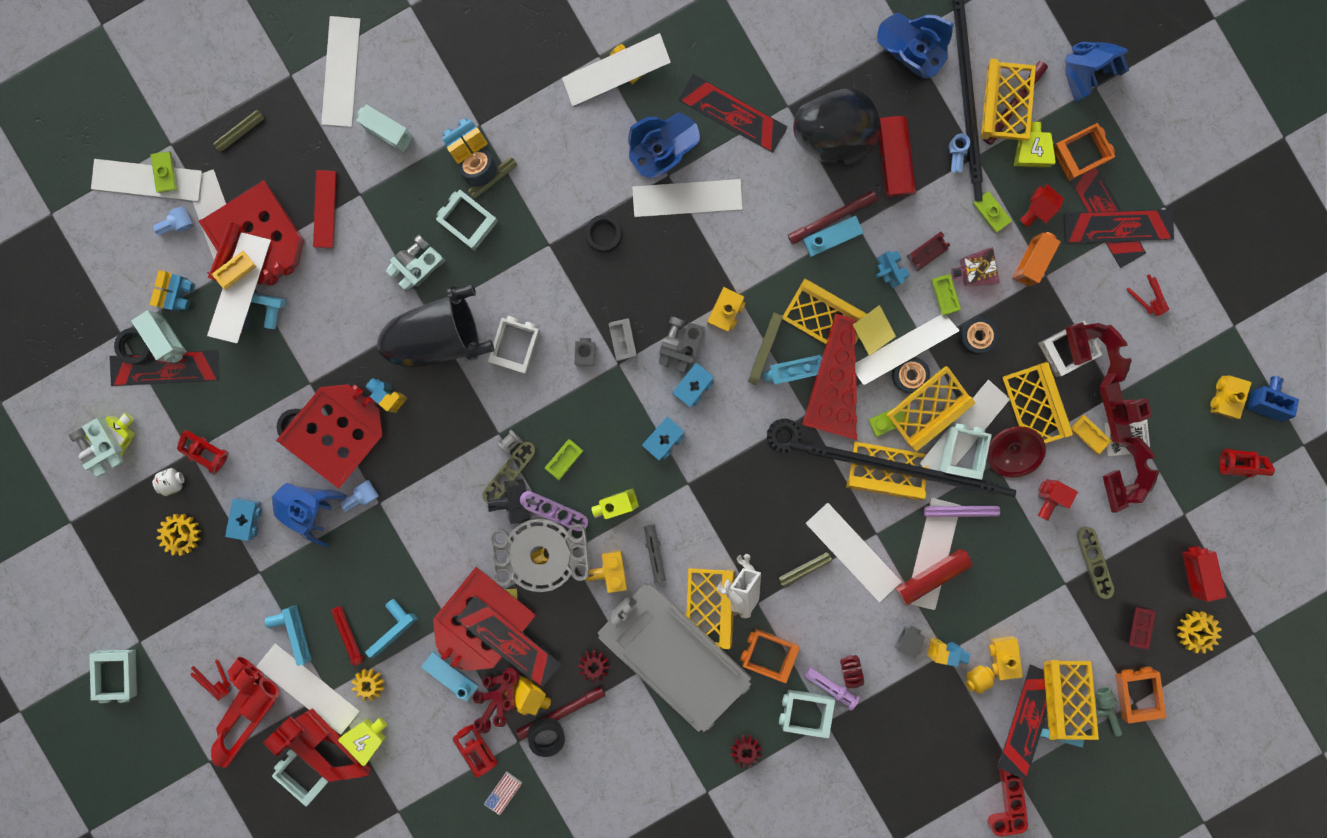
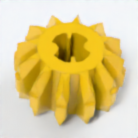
M363 669L362 674L358 672L355 675L357 679H353L352 684L356 686L352 688V691H358L356 698L362 695V701L365 702L369 698L372 702L375 700V697L379 698L381 696L380 691H383L385 687L380 684L385 682V679L378 678L381 675L380 672L374 675V669H370L369 673L366 669ZM367 682L371 683L369 688L365 686Z

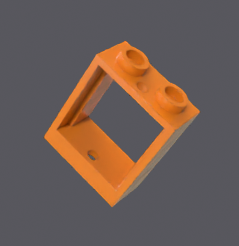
M1098 123L1053 146L1054 154L1068 181L1116 157L1113 146L1106 139L1105 130ZM1090 134L1102 159L1079 170L1067 145Z
M1043 232L1033 237L1012 279L1028 287L1040 283L1061 241L1057 240L1056 236L1049 232Z
M755 628L754 632H750L747 643H749L747 650L742 652L740 658L743 661L742 666L787 683L800 649L799 645ZM759 636L789 647L779 672L750 662Z
M1142 667L1140 671L1128 669L1122 670L1120 674H1115L1122 720L1129 724L1167 718L1160 672L1152 669V667ZM1151 678L1155 707L1131 710L1127 682Z

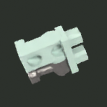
M419 234L414 238L416 243L408 250L398 252L390 260L392 263L386 270L394 279L401 272L406 276L399 283L405 291L410 290L414 286H419L439 265L441 266L446 261L432 247H429L417 259L415 255L421 248L425 250L429 246L428 242Z
M105 417L96 418L82 426L81 429L68 435L72 442L77 441L81 450L79 459L83 463L84 469H90L95 477H100L108 472L103 464L106 461L109 462L112 468L124 463L120 455L123 450L110 432ZM86 435L88 436L92 445H89L86 439L84 438Z

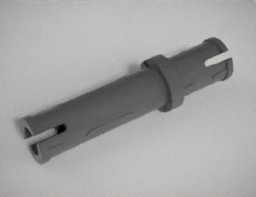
M655 524L644 526L647 541L645 546L649 551L654 583L665 582L666 579L659 548L661 544L657 538Z

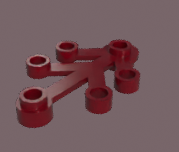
M507 668L501 676H485L483 678L482 684L485 688H493L494 685L501 684L498 690L474 693V703L483 704L485 701L492 700L483 716L474 721L473 727L476 732L486 734L490 731L491 721L489 719L496 707L497 715L493 719V724L496 727H504L506 724L505 711H513L516 708L514 686L519 683L520 674L514 668ZM507 691V699L504 700V694Z

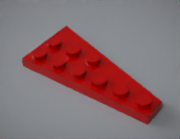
M835 314L802 424L858 440L856 433L855 328L853 327L855 319Z

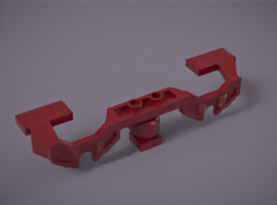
M1083 322L1065 328L1074 365H1080L1092 360L1088 340L1099 338L1106 345L1110 366L1100 385L1103 405L1113 443L1125 447L1133 455L1138 473L1134 484L1125 487L1120 470H1114L1102 476L1111 512L1117 513L1129 507V503H1143L1148 493L1153 490L1156 484L1159 470H1152L1147 465V460L1154 459L1155 454L1139 436H1132L1130 424L1142 422L1153 416L1148 398H1141L1137 401L1134 399L1123 400L1119 382L1125 381L1132 360L1131 358H1123L1120 355V348L1128 346L1122 335L1112 325H1103L1101 323L1084 325Z

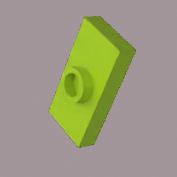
M168 151L150 154L156 192L176 191L177 184L172 153Z
M987 191L982 195L983 201H975L972 204L992 230L997 233L1012 220L992 194Z
M951 274L931 279L941 316L961 311Z
M568 439L546 465L545 469L560 480L583 453V450Z

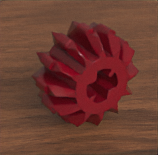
M593 650L591 656L590 652L586 651L585 655L587 658L580 657V661L583 663H579L578 668L583 670L579 672V675L586 674L585 681L592 677L591 681L595 683L597 677L601 682L603 681L602 675L608 676L606 670L610 669V665L605 663L609 661V658L605 657L602 659L604 652H600L599 656H597V651ZM592 662H595L596 666L599 665L596 670H592V667H589L592 665Z
M848 655L841 658L840 664L845 686L848 689L863 686L865 682L859 657L857 655Z
M741 735L742 740L739 741L735 738L734 742L736 745L730 746L733 750L730 755L735 757V764L740 762L741 768H744L745 763L751 768L752 761L758 764L757 758H762V753L759 752L762 750V746L758 745V739L752 741V735H749L747 739H745L744 735ZM744 748H745L746 750L749 749L750 753H749V754H747L746 752L743 753V749H744Z

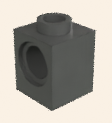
M580 338V341H575L574 365L595 366V342H591V338ZM585 346L589 347V356L582 357L580 349Z
M904 626L895 648L916 658L925 637L920 634V629L914 626L910 628Z

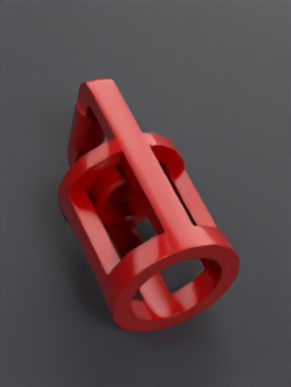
M185 430L180 435L177 450L186 455L189 461H196L209 469V473L213 475L218 473L223 467L229 455L228 451L218 449L208 443L206 438H200L188 430ZM188 438L194 441L189 446V450L185 448ZM205 449L216 455L212 462L200 456Z
M1224 449L1221 453L1219 469L1222 475H1239L1254 478L1256 475L1273 476L1275 473V468L1270 459L1265 456H1259L1255 451L1247 452ZM1226 459L1229 460L1228 468H1226ZM1235 460L1245 461L1244 466L1235 465ZM1261 463H1263L1265 469L1260 468Z
M473 724L465 726L453 736L452 740L475 778L487 773L498 764L497 759L480 733L476 732ZM472 730L477 739L474 740L472 738L468 740L463 748L459 739H462Z

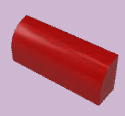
M893 116L880 118L878 136L886 198L917 194L907 117Z
M959 549L901 584L895 590L904 605L908 606L972 567V561L966 551Z

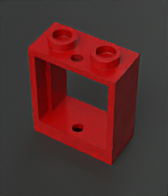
M1200 546L1188 548L1189 551L1182 552L1192 597L1206 602L1227 598L1217 553L1208 550V548H1200Z

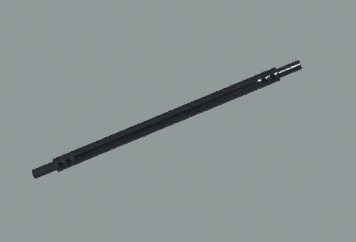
M953 0L966 135L970 139L968 155L971 184L974 186L975 201L979 202L983 201L981 187L983 178L964 0Z
M790 440L789 443L790 448L807 451V454L992 495L997 493L1010 497L1016 496V490L998 486L996 483L811 442L806 444Z

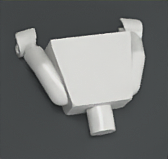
M745 554L743 556L745 560L742 559L741 555L737 557L738 563L743 565L744 568L731 585V582L726 580L723 587L720 581L717 590L721 594H727L726 596L730 599L732 611L738 612L742 618H749L759 601L761 572L755 571L753 566L749 564L750 555Z

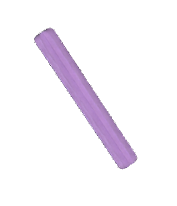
M925 506L924 516H1000V507Z

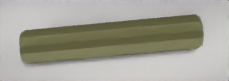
M258 110L254 111L215 141V148L220 152L225 150L264 120L263 115Z
M509 157L498 166L494 179L483 186H472L468 190L472 198H477L517 166V162L513 157Z
M824 553L779 577V581L785 587L831 563L832 558L829 553Z

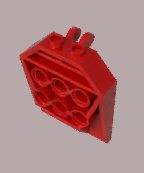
M262 180L256 186L198 221L217 252L228 223L232 221L240 225L237 240L232 246L227 262L233 258L241 233L271 240L257 281L259 285L272 286L279 281L278 278L283 275L288 276L295 271L294 268L299 266L305 239L265 180ZM269 213V220L267 222H264V215ZM253 223V230L247 232V226ZM278 233H282V239L276 242L275 236Z
M348 384L320 387L276 440L338 489L382 437L380 411L376 407L378 403L370 396L367 398L362 396L363 390L356 385L352 387ZM325 405H330L333 408V412L329 416L322 414V408ZM340 417L347 418L349 421L348 426L340 428L337 425V420ZM315 423L318 426L315 434L307 432L308 424ZM361 429L364 437L361 440H355L352 436L354 430ZM325 435L333 437L334 441L331 446H325L322 443ZM346 447L349 450V455L346 458H340L338 456L339 448Z
M477 566L433 619L435 644L439 649L438 652L442 655L441 659L444 661L449 657L453 660L450 665L452 668L456 666L458 669H464L465 671L493 668L502 658L494 649L486 648L479 637L471 636L464 625L454 622V616L460 615L469 604V597L476 595L521 632L536 616L535 613L498 585Z

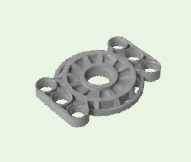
M537 518L527 520L518 525L510 535L504 529H499L491 536L494 579L500 586L508 585L513 579L516 584L524 589L533 592H546L560 587L568 580L570 575L575 580L582 581L589 574L587 534L585 527L581 524H574L567 531L557 522ZM543 522V525H532L531 523ZM548 524L556 526L557 528H559V531L554 527L548 526ZM527 525V528L521 533L516 532L519 528ZM574 528L581 529L582 537H573L572 530ZM498 533H502L505 536V542L502 544L497 543L495 540V536ZM542 546L547 549L549 559L545 564L540 565L533 562L531 559L533 548ZM581 547L584 550V555L576 557L573 553L574 548ZM500 552L507 555V561L504 563L497 560V554ZM578 566L584 567L586 574L584 576L576 575L575 568ZM506 572L509 575L508 581L502 582L499 579V573ZM560 577L563 578L560 583L553 585V582L557 581ZM521 580H524L525 582L532 584V587L525 585L521 582ZM548 584L549 586L547 588H537V585Z

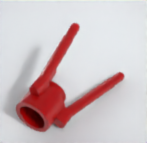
M1148 274V281L1156 296L1155 299L1150 301V306L1131 288H1127V291L1146 308L1149 314L1154 313L1155 316H1160L1170 308L1162 294L1156 277L1152 278Z
M215 660L223 683L218 681L212 685L195 666H192L191 669L195 674L191 672L190 675L217 701L230 692L228 687L231 684L228 682L219 660Z

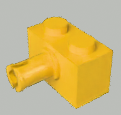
M723 287L707 324L726 333L729 329L733 330L737 323V319L734 318L737 312H742L746 303L743 302L744 296Z
M1230 375L1221 376L1216 384L1217 392L1211 401L1210 406L1212 408L1210 412L1230 419H1240L1252 382Z
M622 550L603 552L602 568L590 569L588 575L591 576H587L586 581L604 579L608 593L627 590Z
M1014 636L990 639L991 645H988L990 656L993 657L991 670L995 677L999 680L1023 677L1018 639Z
M520 676L519 683L514 686V700L517 711L523 715L529 713L536 716L539 708L545 710L549 708L551 699L545 697L546 694L529 678Z

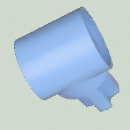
M965 134L956 135L949 143V150L952 155L951 172L954 173L962 172L964 155H967L968 147L970 146V139ZM960 140L963 143V148H958L955 141Z
M178 207L168 213V219L155 224L153 229L160 236L173 229L177 232L187 230L193 226V223L186 208Z
M367 480L354 488V494L343 500L340 505L347 512L359 504L366 505L378 498L379 495L370 481Z

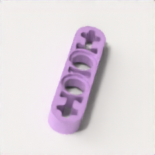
M526 491L520 497V503L525 509L568 528L576 524L571 520L572 517L581 520V525L585 528L588 525V519L582 513L539 494ZM532 498L537 502V506L533 503H527L526 499ZM545 503H550V510L546 513L542 512V506ZM566 510V517L562 520L558 519V513ZM574 528V529H573V530H576V531H582V530L579 529V528Z

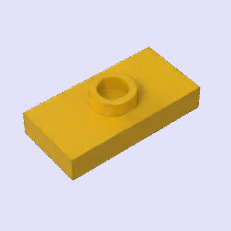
M243 250L212 273V275L221 287L227 290L257 266Z
M1082 415L1071 426L1072 432L1097 455H1100L1112 442L1085 415Z

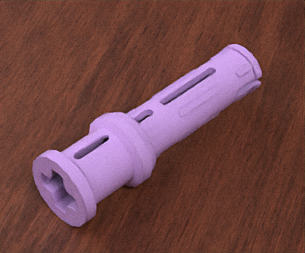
M811 666L806 671L804 677L833 695L835 701L842 702L848 706L850 711L856 707L860 699L859 695L855 696L846 690L845 686H838Z

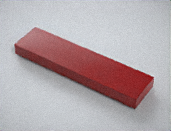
M316 170L314 248L334 249L336 171Z

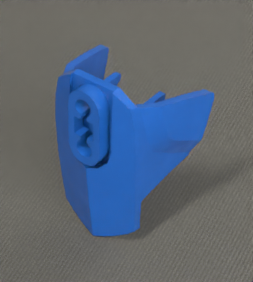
M896 13L886 18L880 24L877 42L913 73L922 78H931L936 76L948 59V45L951 41L954 25L952 22L937 15H924L910 20L904 15ZM932 60H934L937 63L936 66H933L931 64Z
M1078 43L1072 47L1073 53L1067 55L1065 59V74L1076 103L1091 94L1092 87L1098 86L1094 75L1095 71L1102 68L1103 73L1112 72L1113 75L1118 73L1120 76L1129 71L1124 58V54L1128 52V49L1111 43Z
M679 112L667 120L657 116L646 117L630 127L628 136L629 159L641 176L656 179L681 161L682 156L700 142L698 127L691 118ZM659 148L661 152L656 153L654 150ZM646 159L645 165H639L640 160Z
M285 483L272 496L273 513L280 522L299 533L304 539L328 547L329 544L316 538L310 530L324 531L325 529L316 526L314 523L320 508L332 510L329 502L324 500L345 499L347 495L333 489L320 490Z

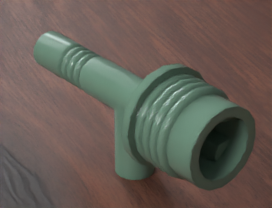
M1111 687L1099 688L1096 693L1099 702L1098 706L1102 709L1096 710L1097 718L1108 716L1114 736H1121L1122 732L1114 710L1118 700L1115 698Z

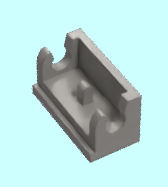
M629 318L610 322L609 328L616 361L637 357Z

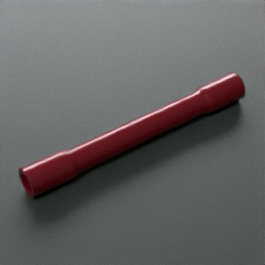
M1038 61L1036 64L1034 85L1048 69V65L1042 61ZM1022 87L1017 93L1022 99H1025L1029 92ZM1014 96L1009 104L1013 108L1020 102ZM1007 107L1001 114L1002 116L1009 111ZM1010 113L1004 119L1008 122L1013 114ZM1001 121L995 125V132H1002L1005 125ZM989 137V139H983V141L992 145L997 138Z
M872 190L819 220L788 234L791 244L794 245L850 213L877 201V196Z
M600 686L543 718L558 721L584 706L606 697L605 691ZM529 723L516 730L521 741L528 738L527 733L533 723Z

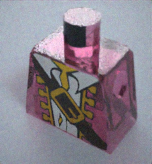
M993 247L960 259L961 267L951 268L953 280L963 278L965 286H992L1000 283Z

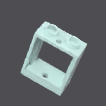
M367 104L357 113L356 121L365 130L404 153L413 138V135L407 128Z
M459 190L450 196L448 205L446 207L443 206L438 211L436 220L475 251L498 220ZM462 198L487 217L469 240L445 221Z
M147 310L131 320L156 360L176 363L183 358L182 355L187 353L163 314Z
M956 423L955 427L948 426L939 471L982 480L992 434L985 433L986 429L978 427L968 430L967 425ZM957 432L979 437L972 469L951 465Z
M104 650L90 654L91 700H98V703L118 700L119 703L129 702L131 698L137 696L136 650ZM101 661H124V692L102 693Z
M788 689L787 694L783 695L782 706H785L784 713L780 714L779 725H782L783 731L829 739L835 699L832 696ZM793 699L824 703L820 730L789 725Z
M290 749L286 753L289 757L285 761L281 759L274 767L276 771L272 777L307 807L328 781L322 777L307 792L284 771L297 756Z

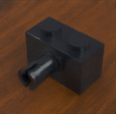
M523 479L504 481V498L487 500L488 512L506 509L510 524L523 523L529 520V511L520 503L521 495L526 492V485Z

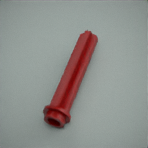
M232 221L228 223L211 270L207 272V278L217 281L212 273L226 264L240 228L239 224Z
M342 607L333 608L331 612L351 661L349 663L355 666L364 662V656H361Z

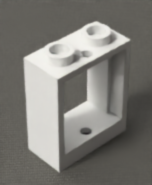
M507 316V319L501 318L494 341L495 351L490 353L488 362L527 374L540 330L536 328V324L526 322L524 325L518 323L519 319ZM507 325L533 333L523 365L497 357Z
M1066 329L1038 343L1056 377L1063 376L1090 362L1087 361L1080 365H1074L1073 362L1067 366L1064 365L1053 342L1067 335ZM1088 340L1092 360L1102 355L1100 351L1101 345L1097 340Z

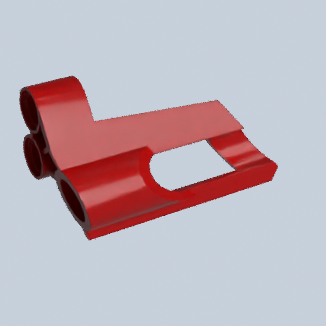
M237 657L227 671L230 682H233L234 686L240 691L216 728L218 738L211 748L212 762L215 766L223 768L229 766L279 696L277 685L272 680L265 678L257 667L243 657ZM241 715H243L251 723L229 751L225 748L224 739Z
M313 708L295 719L290 716L263 742L276 757L289 747L328 782L368 776L371 770L367 763L362 766L338 741L341 737ZM322 740L332 742L354 764L332 767L315 747Z

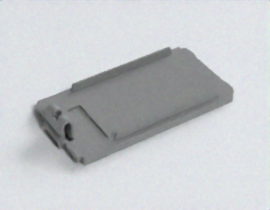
M651 582L649 584L644 583L632 596L637 603L631 607L629 605L630 597L627 595L610 613L611 619L598 631V638L698 732L700 730L705 732L715 724L714 721L741 694L744 695L750 689L751 676Z

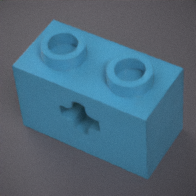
M695 363L672 394L687 406L691 407L693 404L696 407L702 399L700 394L703 390L708 391L714 384L712 381L714 376ZM697 381L699 383V390L692 392L690 390V382L695 383Z
M666 417L642 446L658 460L661 458L665 460L672 452L670 450L671 446L674 443L678 445L684 439L682 435L684 431L669 417ZM661 435L670 436L668 438L669 443L660 444L661 439L659 437Z
M242 498L232 499L225 537L245 541L253 540L258 533V526L256 525L262 513L261 502ZM242 517L248 519V522L245 523V520H242Z

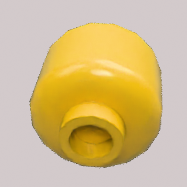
M978 665L966 673L965 685L971 692L974 691L977 694H981L993 687L995 675L989 667Z

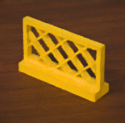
M990 59L986 73L981 139L994 137L1029 141L1036 65L998 62V59ZM1000 68L1008 69L1012 75L1004 79L1000 74ZM1022 70L1030 71V78L1026 81L1018 74ZM1013 77L1021 83L1016 89H1013L1008 83ZM1003 85L1010 91L1004 98L998 92L999 88ZM1022 87L1029 92L1025 99H1022L1017 93ZM1012 95L1020 102L1013 108L1006 101ZM1001 103L1009 110L1003 116L997 111V107ZM1021 105L1027 110V114L1022 118L1015 111ZM1010 113L1018 120L1012 126L1004 119ZM1000 121L1007 128L1004 132H995V125ZM1021 123L1025 128V135L1017 134L1013 128Z
M804 278L782 319L826 344L827 339L823 338L821 330L832 326L831 313L839 311L843 316L846 315L849 318L855 319L856 322L867 315V313ZM802 291L810 295V303L800 305L798 297ZM797 300L798 306L793 307ZM819 302L825 303L828 312L816 314L814 304ZM812 304L815 315L803 318L801 307ZM799 308L802 319L793 321L787 317L791 310ZM829 314L831 325L820 327L818 317ZM816 318L818 328L813 330L807 329L804 320ZM855 332V337H856V342H857V340L859 339V336H858L857 332Z
M1048 362L1002 377L1019 426L1034 429L1032 427L1037 418L1046 421L1047 423L1042 432L1034 429L1042 437H1048L1043 439L1045 443L1073 435ZM1037 370L1039 375L1036 384L1026 380L1029 372ZM1017 377L1022 382L1019 388L1015 390L1010 387L1007 379ZM1024 382L1034 386L1030 396L1019 392ZM1037 387L1045 392L1042 402L1032 398ZM1018 393L1028 398L1024 408L1017 406L1015 403ZM1030 400L1041 404L1036 414L1026 410ZM1043 405L1051 409L1052 414L1049 420L1038 416ZM1024 412L1035 416L1030 426L1022 423L1021 418ZM1049 424L1057 427L1059 435L1050 437L1045 434Z
M945 366L886 415L906 440L907 445L917 452L976 404V402L967 394L951 370ZM947 373L949 384L940 385L941 377ZM929 387H935L933 398L925 397L926 389ZM939 388H948L946 399L938 398ZM952 389H958L962 394L956 400L950 399ZM914 399H920L918 410L910 409L911 401ZM924 400H933L931 411L923 410ZM937 401L945 402V408L941 412L936 411ZM899 411L905 412L904 422L896 421L893 416ZM909 412L918 413L916 423L908 422ZM922 413L931 414L930 421L926 424L921 423ZM907 425L916 426L915 433L908 437L906 434Z
M854 442L852 451L857 453L858 447H862L870 454L869 456L874 457L876 452L884 451L888 457L887 460L895 461L893 459L895 455L901 454L907 460L905 464L909 463L910 465H914L912 460L916 457L924 458L927 455L861 442ZM852 463L850 465L846 488L922 501L926 497L925 479H921V487H915L909 481L912 478L911 476L907 478L906 475L901 474L904 481L898 484L894 483L890 477L894 474L893 472L888 475L886 471L881 470L886 477L882 480H876L871 474L876 469L874 468L869 471L866 466L862 467L867 474L858 477L854 476V469L858 465Z
M688 568L686 616L693 621L691 613L697 609L704 618L696 625L698 626L706 619L713 627L706 635L715 629L720 635V642L715 643L722 647V649H730L733 640L734 611L731 610L730 599L726 596L727 594L719 593L717 587L709 578L714 574H722V586L724 587L726 580H729L732 585L735 581V570ZM693 573H700L705 578L698 586L692 580ZM706 581L714 588L708 596L699 588ZM696 590L704 597L698 605L692 600V594ZM715 591L721 596V602L717 606L708 598ZM705 600L714 608L707 615L699 608ZM714 610L721 616L720 621L716 625L708 618Z
M1059 660L1043 662L1049 739L1099 740L1092 662ZM1060 665H1065L1070 670L1066 677L1060 673ZM1079 666H1086V675L1084 677L1076 671ZM1073 674L1080 680L1076 687L1068 681ZM1064 684L1072 690L1067 697L1062 693ZM1082 684L1088 688V694L1085 697L1078 691ZM1074 694L1082 700L1077 707L1070 701ZM1066 703L1074 710L1069 717L1064 713L1063 709ZM1084 704L1090 708V713L1087 717L1080 711ZM1076 713L1084 720L1079 727L1071 720ZM1068 723L1075 729L1071 736H1066L1065 727ZM1086 723L1091 727L1092 736H1087L1081 730Z

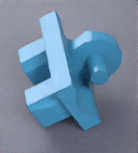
M888 251L877 257L879 262L877 266L880 273L876 274V277L883 276L885 282H889L891 288L904 283L905 279L910 276L905 267L899 270L896 264L901 261L898 251Z

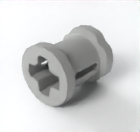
M510 430L509 434L502 441H498L497 444L509 455L511 450L523 441L513 430Z

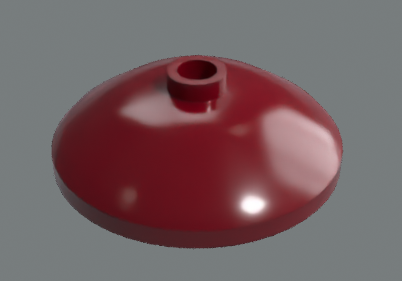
M1023 426L1011 427L1001 431L992 439L987 459L991 468L999 475L1010 478L1022 477L1030 474L1041 465L1045 458L1046 445L1042 436L1034 429Z

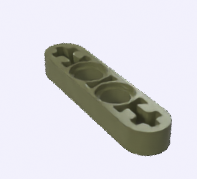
M774 312L748 379V382L751 384H758L783 315Z
M521 443L484 489L482 497L486 503L489 500L487 492H492L496 488L492 486L493 483L498 488L503 489L502 492L496 491L494 494L496 499H500L505 493L504 486L498 482L500 475H506L509 481L515 480L536 453V447L533 443ZM530 445V451L532 453H527L523 457L524 459H526L524 463V461L520 457H517L516 454L519 453V455H522V453L524 452L523 446L528 447ZM514 459L518 460L521 464L520 469L517 471L510 468V463Z
M1081 527L1077 531L1076 536L1094 592L1098 597L1109 599L1114 594V586L1097 534L1090 527ZM1084 531L1090 533L1088 540L1090 543L1094 542V545L1085 546V544H1088V541L1082 538L1085 535ZM1091 548L1097 551V556L1094 559L1088 557V551ZM1098 566L1103 569V574L1100 577L1094 575V569ZM1106 579V581H1102L1103 585L1105 587H1108V590H1106V594L1100 592V590L1103 589L1102 583L1097 581Z

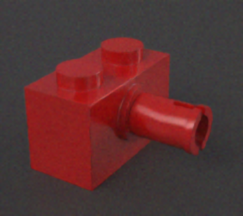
M1046 184L1043 188L1039 186L1032 194L1030 210L1020 219L1027 227L1038 217L1047 223L1060 210L1064 198L1050 185Z
M1046 479L1038 489L1040 491L1038 496L1043 498L1045 502L1037 516L1049 521L1056 506L1070 509L1078 491L1060 481Z

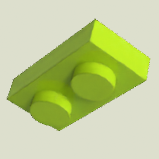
M892 409L868 419L875 437L896 429L886 415ZM899 411L893 417L896 421L904 422L905 412Z

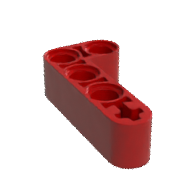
M999 768L1005 812L990 815L987 820L988 827L997 836L1022 834L1028 828L1022 778ZM1011 781H1016L1014 787L1008 788ZM1014 800H1018V804L1011 807V803ZM1016 819H1021L1020 824L1013 826ZM997 822H1002L999 828H994Z

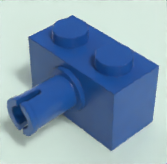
M1272 376L1269 388L1263 386L1250 393L1248 410L1280 422L1296 417L1299 399L1281 392L1284 382L1283 378Z

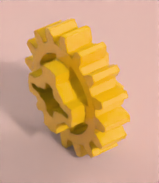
M173 514V518L168 516L166 517L167 522L163 521L160 523L163 528L157 529L161 533V536H158L157 539H162L159 546H166L165 552L172 550L171 555H177L178 553L181 556L185 555V552H192L191 547L196 548L198 546L195 541L201 540L197 536V533H200L201 530H196L199 524L192 523L193 517L186 519V514H181V516ZM177 522L174 528H169L173 523ZM184 541H189L184 547H181Z
M1193 611V616L1186 614L1187 620L1181 619L1180 621L1183 625L1177 626L1181 630V633L1177 634V636L1183 638L1180 643L1186 645L1185 648L1192 650L1194 653L1199 651L1206 653V648L1212 651V645H1218L1216 639L1222 637L1217 634V632L1222 630L1216 627L1219 622L1213 620L1214 616L1207 615L1203 611L1200 613ZM1194 631H1197V632H1198V631H1202V632H1205V633H1200V634L1198 633V634H1197V633H1195Z

